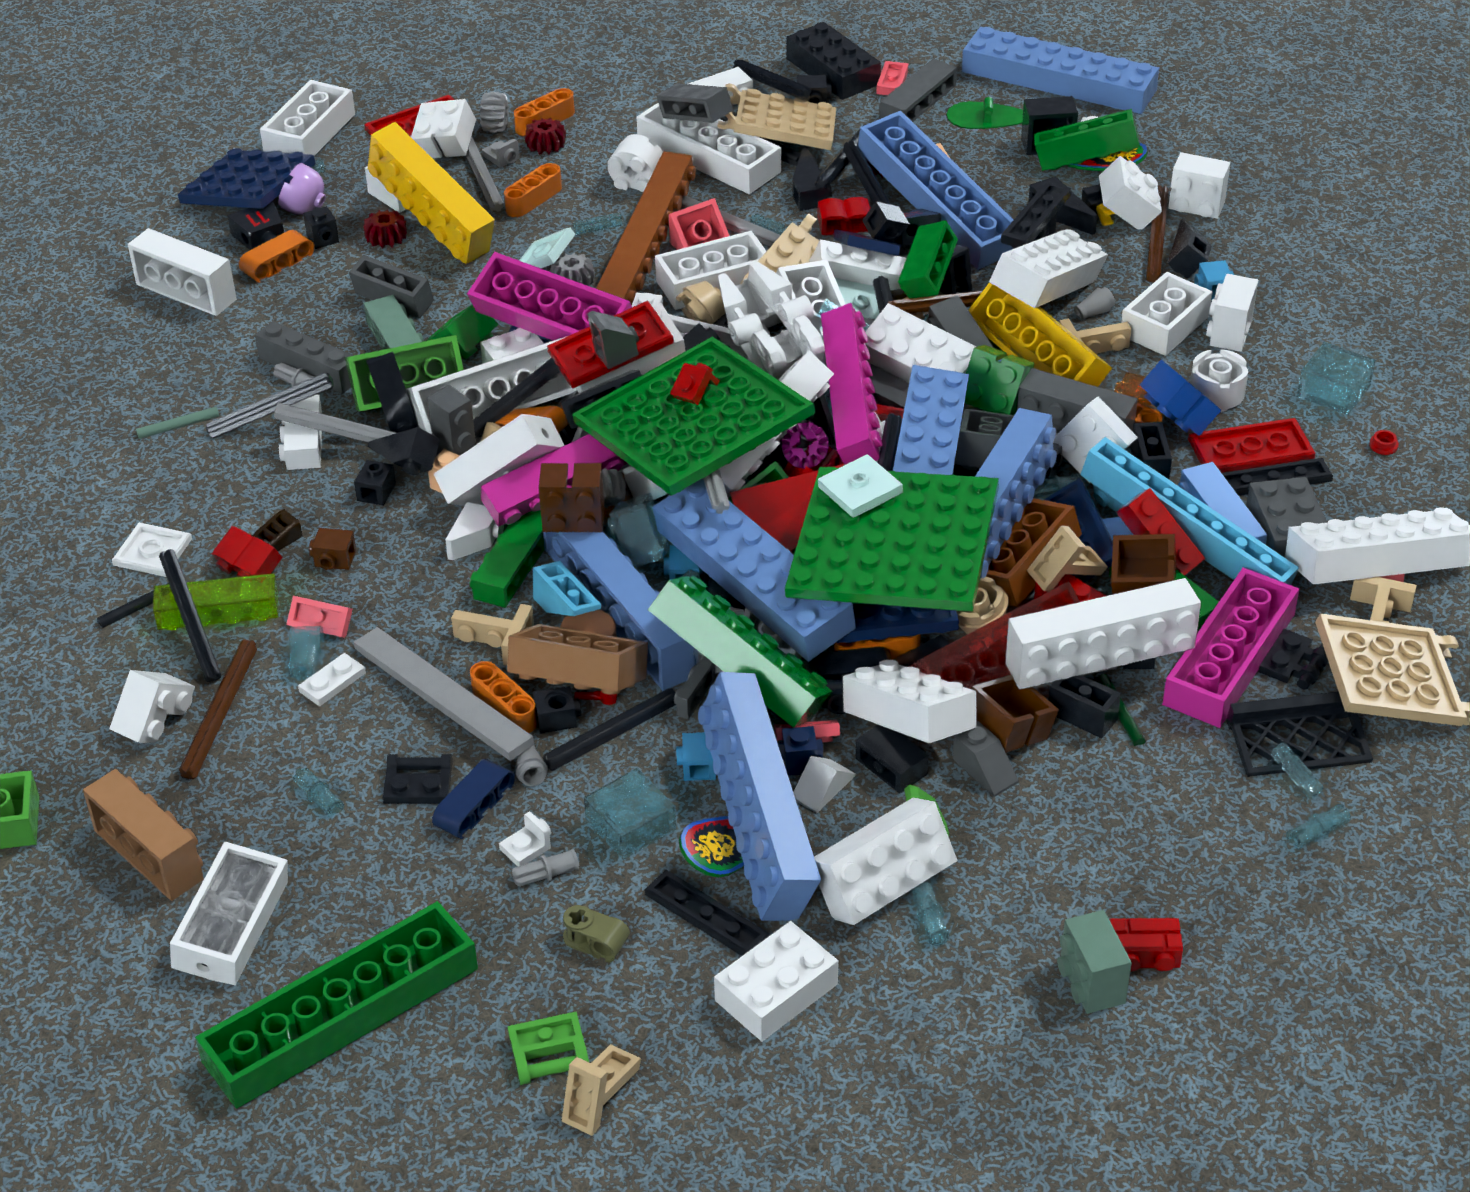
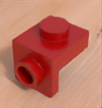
M684 363L670 394L676 399L698 405L707 385L717 386L720 380L712 374L713 369L705 364L697 363L695 366Z

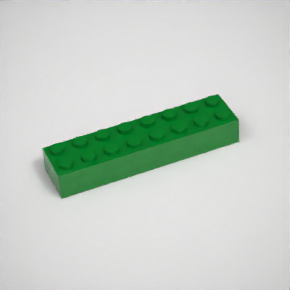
M436 901L195 1036L201 1062L233 1106L238 1109L478 970L475 943L444 907Z

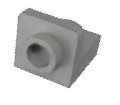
M511 139L505 143L501 140L494 142L492 145L482 149V156L500 168L507 164H512L519 159L518 141Z

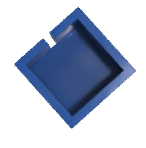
M1162 359L1139 385L1147 392L1144 397L1186 433L1191 429L1200 436L1221 412L1218 406Z

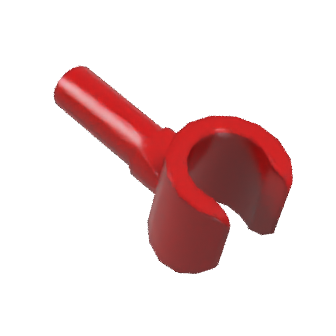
M601 691L575 692L574 694L575 698L600 700L606 705L615 704L617 700V694H604Z

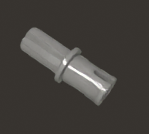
M284 363L276 364L273 372L276 378L290 383L292 387L315 377L306 373V370L303 368L296 369Z
M574 849L547 858L545 855L540 856L538 861L513 868V880L517 886L527 885L546 878L548 881H551L554 876L579 870L578 857Z

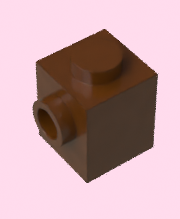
M319 528L315 539H311L309 544V555L313 557L315 567H321L325 570L333 568L350 569L356 553L354 532L351 530Z

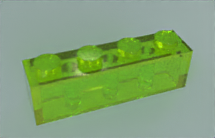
M275 573L187 582L203 627L221 623L236 624L240 621L250 620L266 621L269 618L279 617L278 588ZM170 585L154 586L153 613L157 630L166 629L172 631L185 627Z

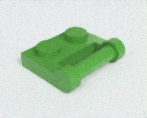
M577 1012L507 1026L520 1085L531 1083L530 1079L566 1072L569 1070V1064L576 1057L589 1062ZM571 1050L575 1052L573 1056L527 1065L526 1061Z

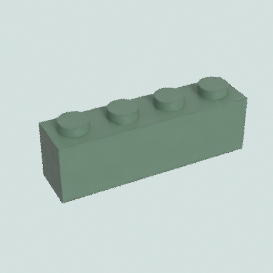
M394 294L363 303L366 323L382 350L424 341L422 334L416 332L413 319L407 318L403 303L399 304Z

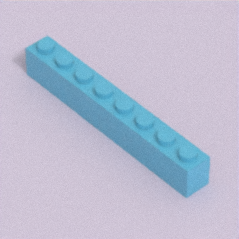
M1103 438L1089 450L1080 474L1082 477L1123 505L1139 493L1151 488L1205 557L1204 560L1234 580L1244 567L1286 584H1292L1299 569L1298 566L1108 438Z

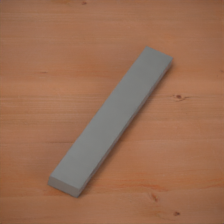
M376 627L353 642L355 649L509 761L534 745L532 735L380 628Z

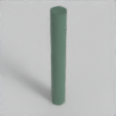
M212 407L135 430L138 438L141 439L220 416L217 407Z

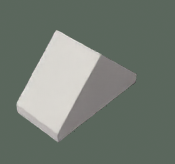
M811 756L793 792L796 802L817 814L856 776V773L831 759Z

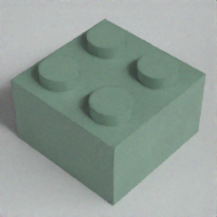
M1100 910L1065 919L1064 932L1060 936L1061 956L1058 957L1057 963L1063 977L1068 976L1072 983L1071 993L1075 1003H1082L1087 1014L1126 1004L1132 962L1105 911Z

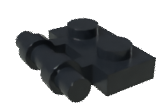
M1283 629L1260 664L1258 672L1288 683L1290 678L1294 676L1299 678L1297 686L1300 689L1306 690L1310 684L1316 682L1320 675V668L1327 665L1328 659L1323 644L1312 649L1310 647L1313 639ZM1303 659L1309 661V664L1299 665Z

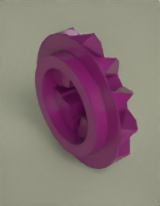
M811 422L798 423L791 429H787V433L782 439V452L790 464L798 468L805 469L806 466L809 468L815 467L824 460L828 452L829 444L825 432L821 427ZM801 435L807 441H813V444L809 445V456H807L802 448H796L797 445L801 444Z

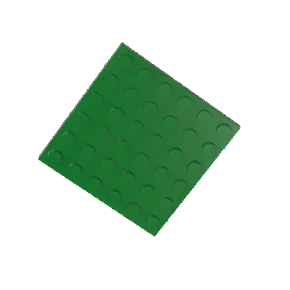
M712 336L572 415L576 425L670 496H673L719 468L730 464L745 453L754 450L757 446L778 436L790 427L801 423L804 419L815 414L814 403ZM684 363L695 366L697 363L705 364L713 369L712 374L720 380L717 386L707 385L698 405L676 399L670 394Z
M819 467L785 585L786 598L973 612L999 489V478L888 471L903 484V493L852 518L818 487V478L839 468Z

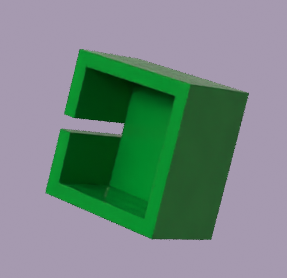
M987 345L974 347L966 371L969 377L964 403L987 412L1015 415L1018 406L1019 386L1030 370L1034 368L1035 363L1014 355L1006 356V352Z

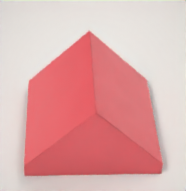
M715 198L668 215L669 241L676 250L730 236Z

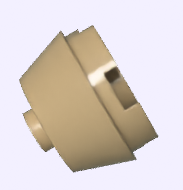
M707 281L684 287L683 292L676 296V300L679 302L683 301L685 305L681 310L687 319L713 324L725 314L720 290L717 287L714 288Z
M989 577L980 579L973 612L956 610L959 627L969 636L977 638L987 637L992 629H1000L1004 624L1008 596L1000 586L996 585L994 579Z

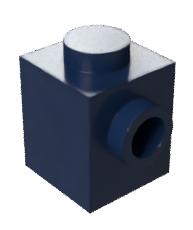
M814 726L782 729V742L777 743L788 776L802 775L811 756L823 758L822 739H816Z

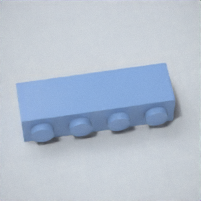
M1213 462L1181 471V478L1178 483L1180 488L1266 545L1267 533Z

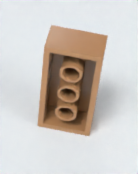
M537 624L508 636L507 672L519 674V678L526 680L543 678L549 684L558 685L566 682L574 684L576 689H591L594 687L600 688L604 694H619L620 690L634 687L635 683L646 679L648 642Z
M114 769L83 789L94 831L168 899L173 901L204 880L201 869L203 861L197 853L196 845H198V840L189 828L183 829L170 811L164 812L158 807L152 795L141 792L136 782L130 776L124 777L117 769Z

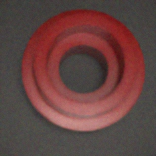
M1388 430L1377 431L1371 437L1369 443L1370 448L1381 455L1395 453L1399 445L1397 436Z

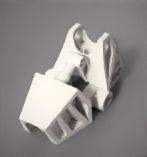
M758 261L750 264L748 278L744 279L742 284L737 286L734 285L726 273L718 275L730 336L736 346L740 345L750 362L777 380L809 350L822 362L825 346L821 335L810 320L814 317L812 305L806 295L792 299V283ZM782 322L787 330H781L779 335L770 337L769 327Z

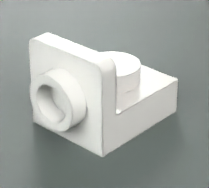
M530 811L524 814L525 827L499 843L500 850L517 866L525 865L551 849L550 827L545 820L538 819Z

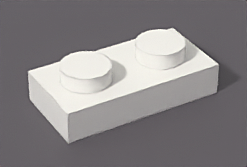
M343 653L299 684V692L320 707L366 674L365 667L346 653Z

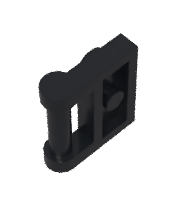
M388 754L382 797L383 804H439L449 794L453 765L452 754H442L441 757H398V754ZM398 770H441L440 773H398Z

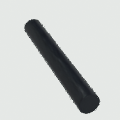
M169 583L98 617L97 622L104 628L173 594Z

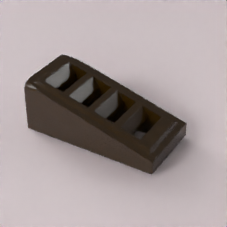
M285 509L276 513L251 535L263 541L267 540L268 544L277 551L303 537L299 520Z

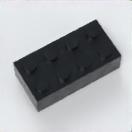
M820 22L812 27L786 36V59L808 75H826V83L831 84V92L840 99L844 100L877 86L881 75V62L827 23Z

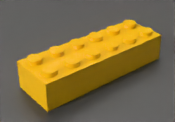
M396 122L371 134L367 169L373 177H376L385 186L389 193L401 201L405 209L410 210L417 217L421 225L426 226L434 234L435 238L451 251L456 259L465 264L490 251L495 219Z
M990 282L968 310L985 336L1002 351L1006 352L1008 356L1014 355L1034 362V369L1096 387L1102 383L1112 370L1110 365L1040 306L1033 308Z

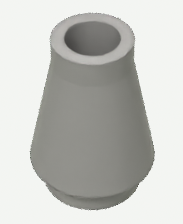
M1106 287L1102 289L1096 288L1080 304L1074 307V312L1082 320L1109 312L1111 307L1115 305L1114 296Z
M533 745L517 756L516 776L526 786L541 784L546 777L548 768Z

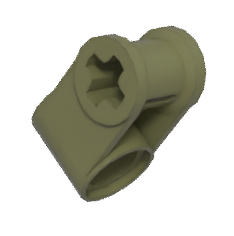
M575 905L569 907L563 915V923L566 927L563 933L565 944L573 949L590 954L594 958L600 959V957L606 959L605 962L608 963L614 961L630 935L628 926L620 919L606 916L586 906Z

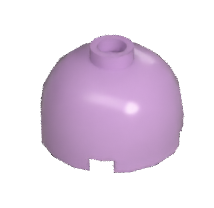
M303 163L298 164L289 174L293 176L290 183H284L279 195L278 204L288 212L303 215V213L312 211L316 207H321L326 195L323 194L324 182L320 174Z

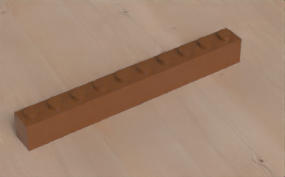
M663 151L596 289L628 300L632 305L636 293L644 287L646 274H650L652 270L655 255H659L661 243L666 241L669 228L668 215L681 209L682 198L687 196L690 181L695 179L696 166H693L692 155Z

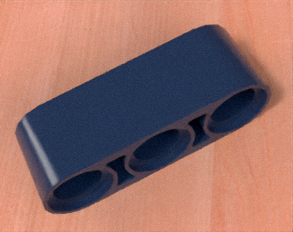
M483 759L439 803L433 813V825L463 839L462 835L468 829L472 830L484 817L482 814L488 808L492 809L503 797L501 794L507 788L511 789L515 781L514 772L488 759Z

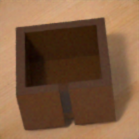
M541 463L538 488L543 532H603L604 496L601 463H574L572 488H567L568 463Z
M1175 534L1113 535L1112 595L1175 581Z
M1012 675L972 686L971 690L976 691V722L979 721L1000 740L1005 753L1022 748L1024 744L1029 746L1048 739L1059 709L1035 688L1019 689Z

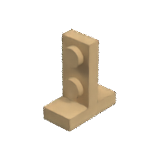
M1069 318L1059 320L1063 327L1095 354L1112 350L1120 351L1128 348L1130 345L1131 327L1128 322L1076 331Z
M1061 526L1027 571L1043 591H1052L1065 574L1101 576L1108 566L1090 546H1085L1069 526Z
M1381 577L1355 579L1350 600L1374 605L1370 620L1389 623V621L1383 619H1390L1392 609L1411 613L1417 585Z
M520 604L513 620L455 610L451 617L454 638H459L464 642L476 641L487 643L496 648L501 646L503 665L508 663V636L534 626L532 606Z
M611 1044L592 1063L576 1057L569 1064L561 1122L593 1136L601 1123L603 1105L639 1070L641 1058Z

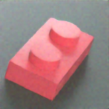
M885 61L877 83L876 94L889 95L896 87L905 82L909 63Z
M293 596L286 625L345 638L353 609Z
M837 720L811 721L797 726H814L816 739H822V743L833 741V736H840V725ZM788 723L774 724L776 740H782V729L793 727Z

